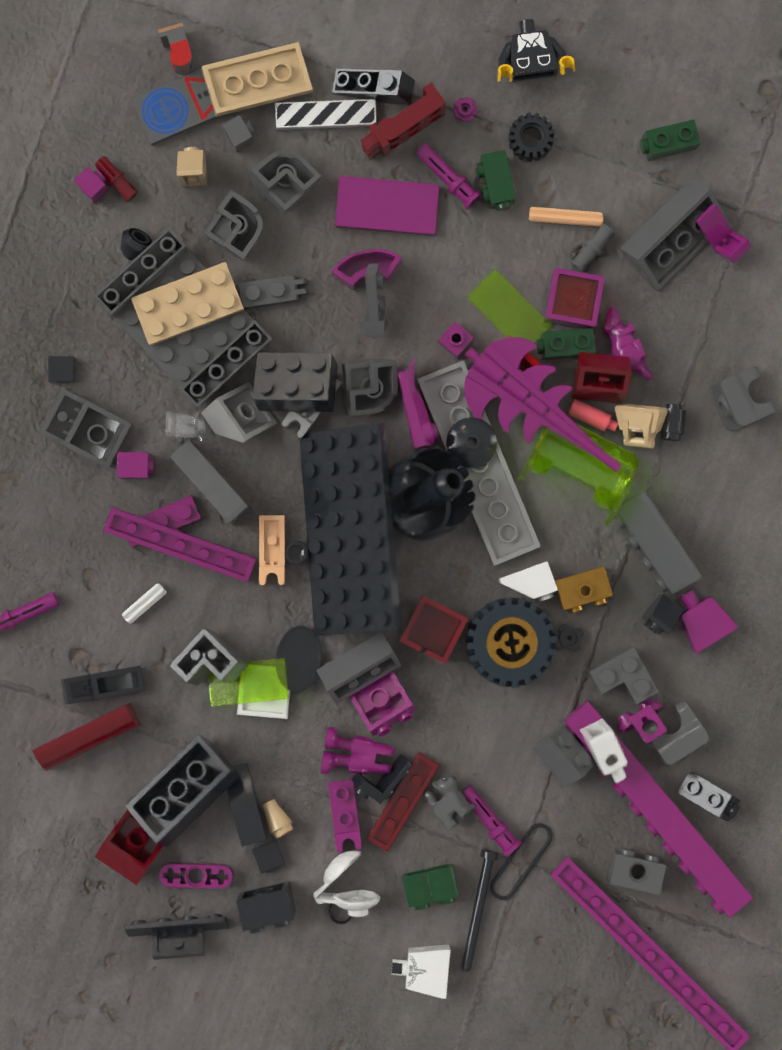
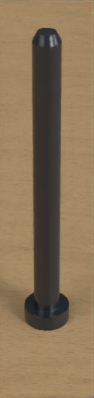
M482 849L480 854L484 859L461 966L462 970L469 972L472 968L494 860H498L499 855L498 852Z

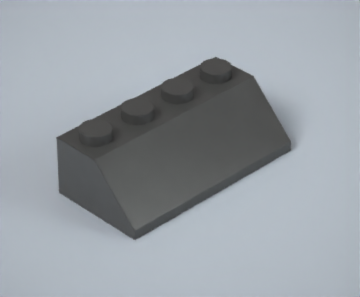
M694 179L688 181L620 248L630 265L657 291L708 243L696 221L712 204L718 206L727 223L729 222L711 189Z
M645 491L635 495L613 510L615 513L614 521L620 529L625 528L629 534L628 542L635 551L639 549L643 555L642 563L649 572L653 570L657 576L655 582L663 593L667 591L668 594H674L702 578Z

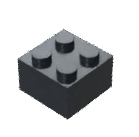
M289 881L240 892L236 900L242 931L249 930L250 934L264 931L265 926L275 925V928L290 925V921L294 920L296 913Z

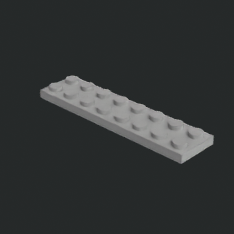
M464 360L417 379L446 450V439L451 427L461 419L477 418L468 407L465 399L464 383L469 371ZM484 410L483 417L481 419L490 425V422ZM470 437L467 439V444L473 447L477 444L475 438ZM497 442L493 457L480 467L467 468L469 476L464 480H472L473 488L469 491H473L476 495L475 501L470 504L474 505L472 515L493 566L541 547Z

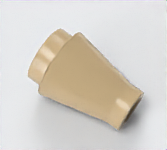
M275 799L262 805L270 835L273 834L275 839L294 830L291 825L293 822L277 804Z

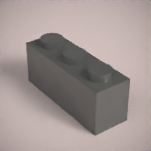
M381 631L358 646L349 649L336 659L327 662L316 671L334 702L338 704L402 665Z

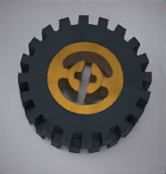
M519 598L497 599L484 605L480 611H477L473 620L469 623L465 641L467 655L477 672L491 683L512 688L529 685L536 678H541L544 675L543 672L549 669L552 664V657H555L556 654L555 643H557V638L553 631L555 628L547 618L548 615L534 603ZM506 624H518L526 631L524 637L515 631H511L512 638L518 640V643L514 644L515 653L520 652L524 644H528L526 654L515 661L503 660L496 654L498 648L511 654L510 647L504 644L509 639L508 632H504L498 641L494 640L496 631Z

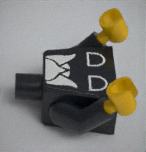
M525 19L519 22L521 34L512 35L511 42L504 45L499 56L497 81L500 82L501 77H508L509 82L557 76L559 66L561 75H565V68H571L573 72L575 71L574 58L568 56L563 47L554 37L549 36L546 30L535 31L533 19Z

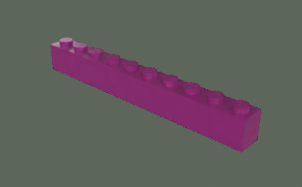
M585 700L563 720L567 724L565 727L574 737L577 736L583 743L581 746L592 757L580 729L602 719V717ZM614 733L628 764L622 767L626 778L615 783L613 788L622 798L626 795L632 803L629 807L638 817L643 815L648 823L645 826L654 837L658 834L665 842L661 845L670 856L677 855L681 860L678 865L687 876L691 873L698 880L694 883L703 895L708 893L714 901L711 902V905L720 915L725 913L731 918L750 902L753 897Z

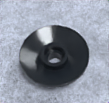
M469 417L459 420L451 427L447 435L446 447L447 451L451 453L450 457L455 456L461 461V466L476 468L486 464L493 457L497 447V439L494 430L487 422L482 419ZM470 437L475 438L477 444L473 447L467 444V439Z

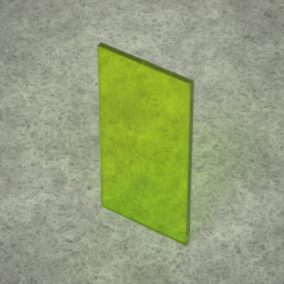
M496 269L467 296L506 337L509 335L512 337H523L535 342L543 332L551 327L549 323L543 322L544 317Z
M285 658L246 662L248 667L232 684L220 681L211 671L208 674L211 706L288 699V678L286 677Z

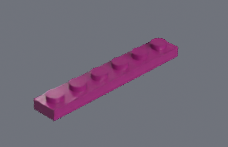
M113 506L103 529V532L244 582H248L256 561V557Z

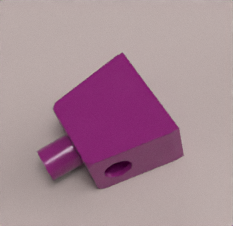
M693 589L680 596L687 609L681 613L679 621L694 653H699L738 628L735 622L711 596L699 600Z

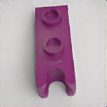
M351 779L328 782L336 851L338 853L342 852L345 839H352L355 848L360 850L362 849L354 783Z

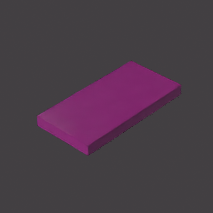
M339 176L335 227L435 236L439 185Z

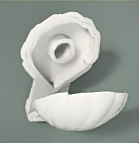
M347 851L333 859L325 871L324 885L314 892V898L318 904L334 903L340 908L348 910V915L362 917L368 915V908H372L379 903L380 896L368 890H352L342 893L323 892L361 856L360 851Z

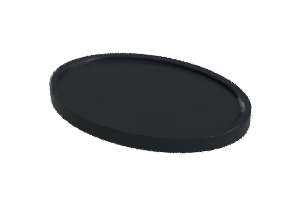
M295 626L288 630L282 637L276 652L275 664L278 678L281 684L291 692H302L309 688L318 675L316 670L321 666L322 653L320 642L317 636L314 635V632L306 626Z

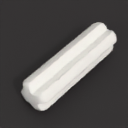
M155 584L123 612V618L129 624L133 623L166 594V590L161 584Z

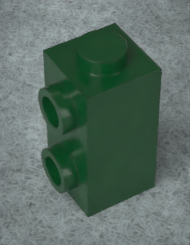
M695 119L647 130L640 140L642 154L647 155L648 161L693 151L701 144Z
M506 150L482 154L479 160L480 163H476L478 177L483 178L485 187L481 188L484 203L488 202L490 209L496 208L497 211L510 209L511 205L515 203L516 196Z
M593 328L543 332L540 335V339L536 341L537 353L542 355V360L577 358L579 352L596 353Z

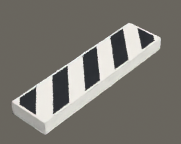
M375 99L275 103L277 130L369 127L376 123Z

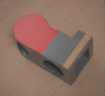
M182 22L158 28L164 48H171L170 60L175 72L182 76L190 74L194 70L195 63Z

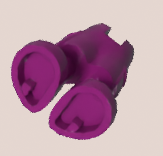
M327 727L324 748L348 750L352 754L348 756L323 751L321 774L327 775L334 767L347 766L349 773L354 774L391 773L393 765L375 762L376 754L394 756V747L357 735L352 740L338 735L336 728Z

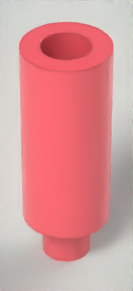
M574 399L567 414L601 431H605L607 428L615 432L618 426V422L611 419L612 415L577 399Z

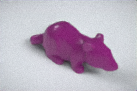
M611 306L605 318L603 333L605 335L609 334L612 342V355L629 357L631 369L639 373L646 380H651L654 376L646 364L644 358L646 354L639 338L633 339L632 337L635 333L632 322H629L625 327L620 321L619 312Z

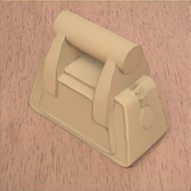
M635 404L617 405L615 411L619 428L623 430L624 445L653 449L655 437L662 429L668 409L665 407ZM636 432H642L643 437H635Z

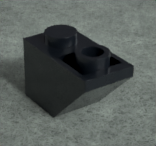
M659 594L641 618L646 621L644 626L653 633L659 635L661 633L669 634L684 609L666 595Z

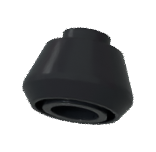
M129 228L122 233L120 248L123 255L133 261L153 241L144 231L137 228Z

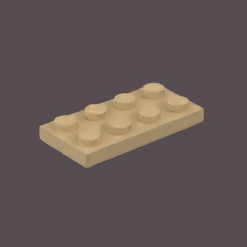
M299 42L202 66V73L216 117L312 93L313 91Z
M226 262L131 298L149 346L244 311Z

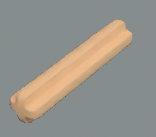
M531 207L529 210V220L533 222L600 227L603 224V213Z

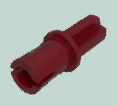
M102 156L96 161L95 167L109 181L108 185L110 187L113 186L126 202H129L138 194V190L124 177L125 173L123 171L119 172L106 156Z

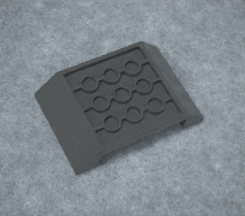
M168 228L94 297L198 408L264 348L272 338L244 310L149 346L131 298L206 269L175 233Z

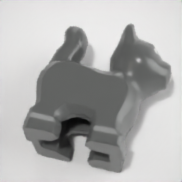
M445 775L438 781L432 782V785L444 794L441 800L438 801L435 794L429 790H426L423 796L427 798L434 815L450 831L466 818L464 816L469 814L476 806L470 804L458 790L456 777Z

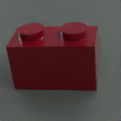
M127 809L102 843L95 858L135 885H138L163 846L155 843Z

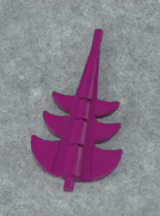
M510 336L491 343L482 354H479L472 347L467 351L465 356L471 359L474 364L466 376L464 394L468 407L478 419L483 417L485 407L489 401L498 397L501 399L498 416L504 432L509 431L514 417L523 412L527 415L523 425L524 437L527 443L532 441L538 428L544 425L598 458L614 472L618 471L622 464L602 450L558 407L562 397L570 392L573 387L571 385H558L548 389L546 392L541 390L543 380L550 373L556 371V367L541 364L532 366L525 371L519 368L525 354L537 347L536 343L523 337Z

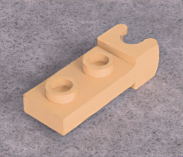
M259 515V585L267 583V576L270 573L277 575L280 585H285L286 583L285 515Z

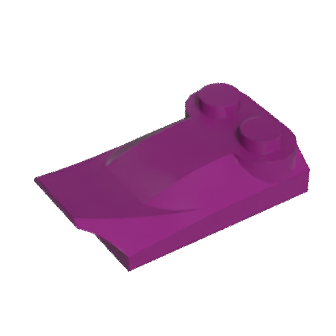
M413 357L409 367L405 371L398 373V382L413 449L418 451L422 448L433 447L435 445L434 441L438 440L436 424H430L424 402L414 386L415 357Z

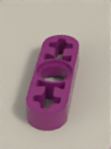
M170 862L165 864L159 872V880L164 886L180 888L222 889L228 887L234 877L233 870L229 865L219 863ZM169 868H172L174 873H182V868H186L184 874L185 882H181V876H176L173 881H169V877L165 876L164 873H167ZM194 868L200 869L204 875L203 880L193 882L189 877L190 871ZM207 869H212L210 874H218L222 869L229 878H225L224 882L221 883L219 878L211 877V883H207Z

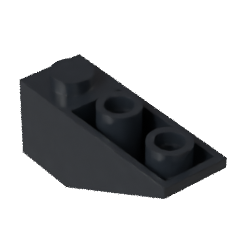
M336 68L332 93L365 100L375 99L376 102L411 105L415 80L402 70Z

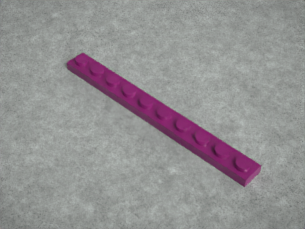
M568 856L550 873V876L727 1050H738L750 1038V1035Z

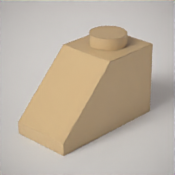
M198 147L184 148V151H178L177 177L182 187L208 185L206 156L204 151L199 150Z

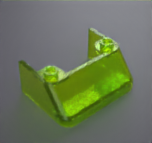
M578 425L602 450L622 464L618 471L614 472L592 454L543 426L526 459L518 480L523 481L529 469L535 474H546L550 468L573 478L595 490L593 497L597 505L609 510L604 523L609 526L627 497L639 463L638 458L632 452Z

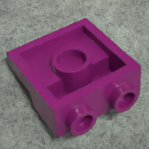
M393 671L349 697L373 736L378 734L381 737L388 734L392 730L391 725L398 721L400 723L409 721L414 716L412 712L417 710Z

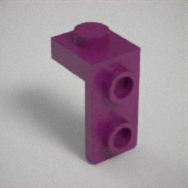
M712 204L696 221L714 252L732 263H735L751 247L748 239L731 230L718 206Z

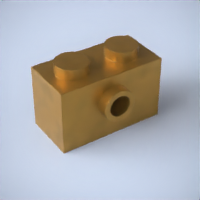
M604 566L555 580L561 609H568L569 613L583 610V604L590 602L593 603V606L607 603V597L613 596Z

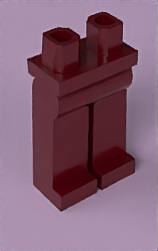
M431 82L423 87V97L395 117L382 119L378 126L376 123L369 126L370 134L360 140L361 148L369 160L379 153L386 157L390 154V149L398 147L445 115L446 102Z

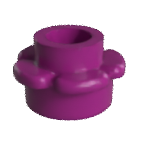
M469 97L459 98L454 103L455 109L453 114L457 119L469 122L473 119V116L477 115L478 107L474 104L473 99Z

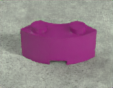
M383 249L355 252L342 259L331 271L332 277L354 290L360 283L366 281L365 275L368 264H379V273H383L384 282L388 283L401 264L402 257Z

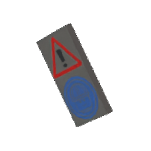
M202 68L131 98L152 146L221 117L215 116Z

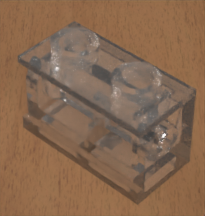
M166 411L165 437L173 441H201L202 435H206V420L198 412H194V417H191L187 414H175L172 411Z

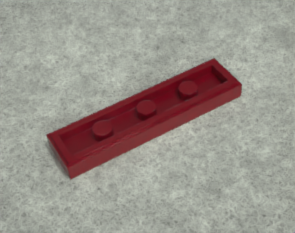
M418 752L415 756L408 774L400 781L366 837L367 840L386 852L391 848L440 767L439 763L421 752Z

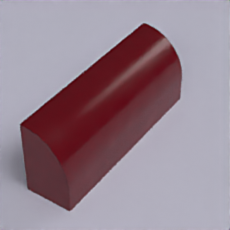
M128 703L32 750L41 767L45 771H49L139 727L141 723L131 703Z

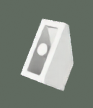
M548 562L540 563L498 579L500 584L532 599L538 598L539 602L554 597L552 592L558 590Z

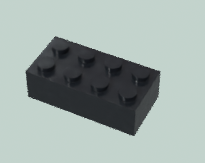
M198 735L125 807L156 844L168 847L241 775L209 739Z

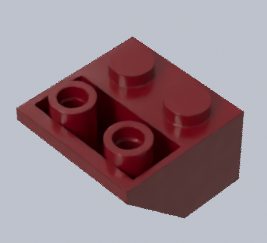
M579 352L571 399L621 404L628 394L632 374L630 358Z

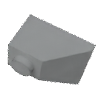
M249 382L216 398L201 412L215 434L242 443L273 427L277 422L270 411L258 410L252 400L254 388Z

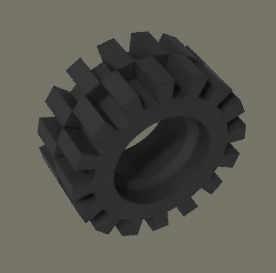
M530 112L526 116L522 114L518 117L517 121L513 122L508 136L509 147L513 149L515 156H520V160L528 159L527 162H532L535 159L539 161L552 148L555 135L554 130H552L553 125L551 122H547L545 116L543 118L539 117V113L531 115ZM533 128L540 133L541 141L538 145L528 146L523 142L522 133L526 129Z

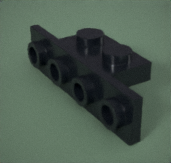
M211 914L207 918L197 919L195 916H186L182 920L172 921L170 918H161L157 922L147 923L144 920H135L131 924L125 925V932L128 937L152 935V958L154 960L205 956L204 931L229 929L227 917H223L221 914Z

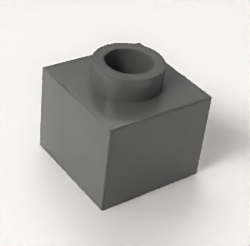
M240 115L223 124L224 131L236 152L254 143L252 135L255 134V131L248 120L243 121Z

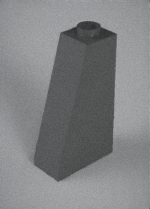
M182 440L173 447L172 451L174 453L170 456L171 459L229 524L234 525L251 509L247 502L190 440L186 442Z

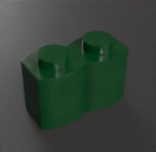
M452 864L440 865L402 875L409 907H415V910L429 908V903L439 901L440 905L449 904L455 901V897H459Z

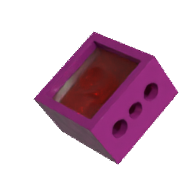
M554 268L543 322L580 329L593 328L594 330L597 325L605 277Z

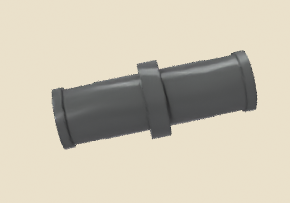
M603 223L590 241H585V247L571 261L572 265L583 273L596 255H601V249L615 235L614 231Z

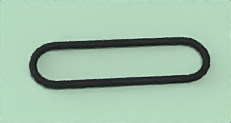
M542 823L532 825L521 839L522 844L512 852L491 883V892L495 898L499 900L511 898L552 840V832L547 825ZM537 827L544 828L548 832L546 843L512 891L507 896H499L494 890L496 881L530 833Z

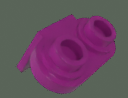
M651 698L639 705L641 709L639 712L632 715L629 711L618 718V730L621 735L636 729L645 744H649L667 732L666 727L657 715L664 707L660 702L653 701ZM648 720L654 721L657 724V731L653 734L645 733L642 728L644 722Z

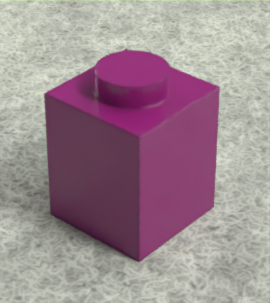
M117 452V478L151 479V473H155V458H151L150 453Z

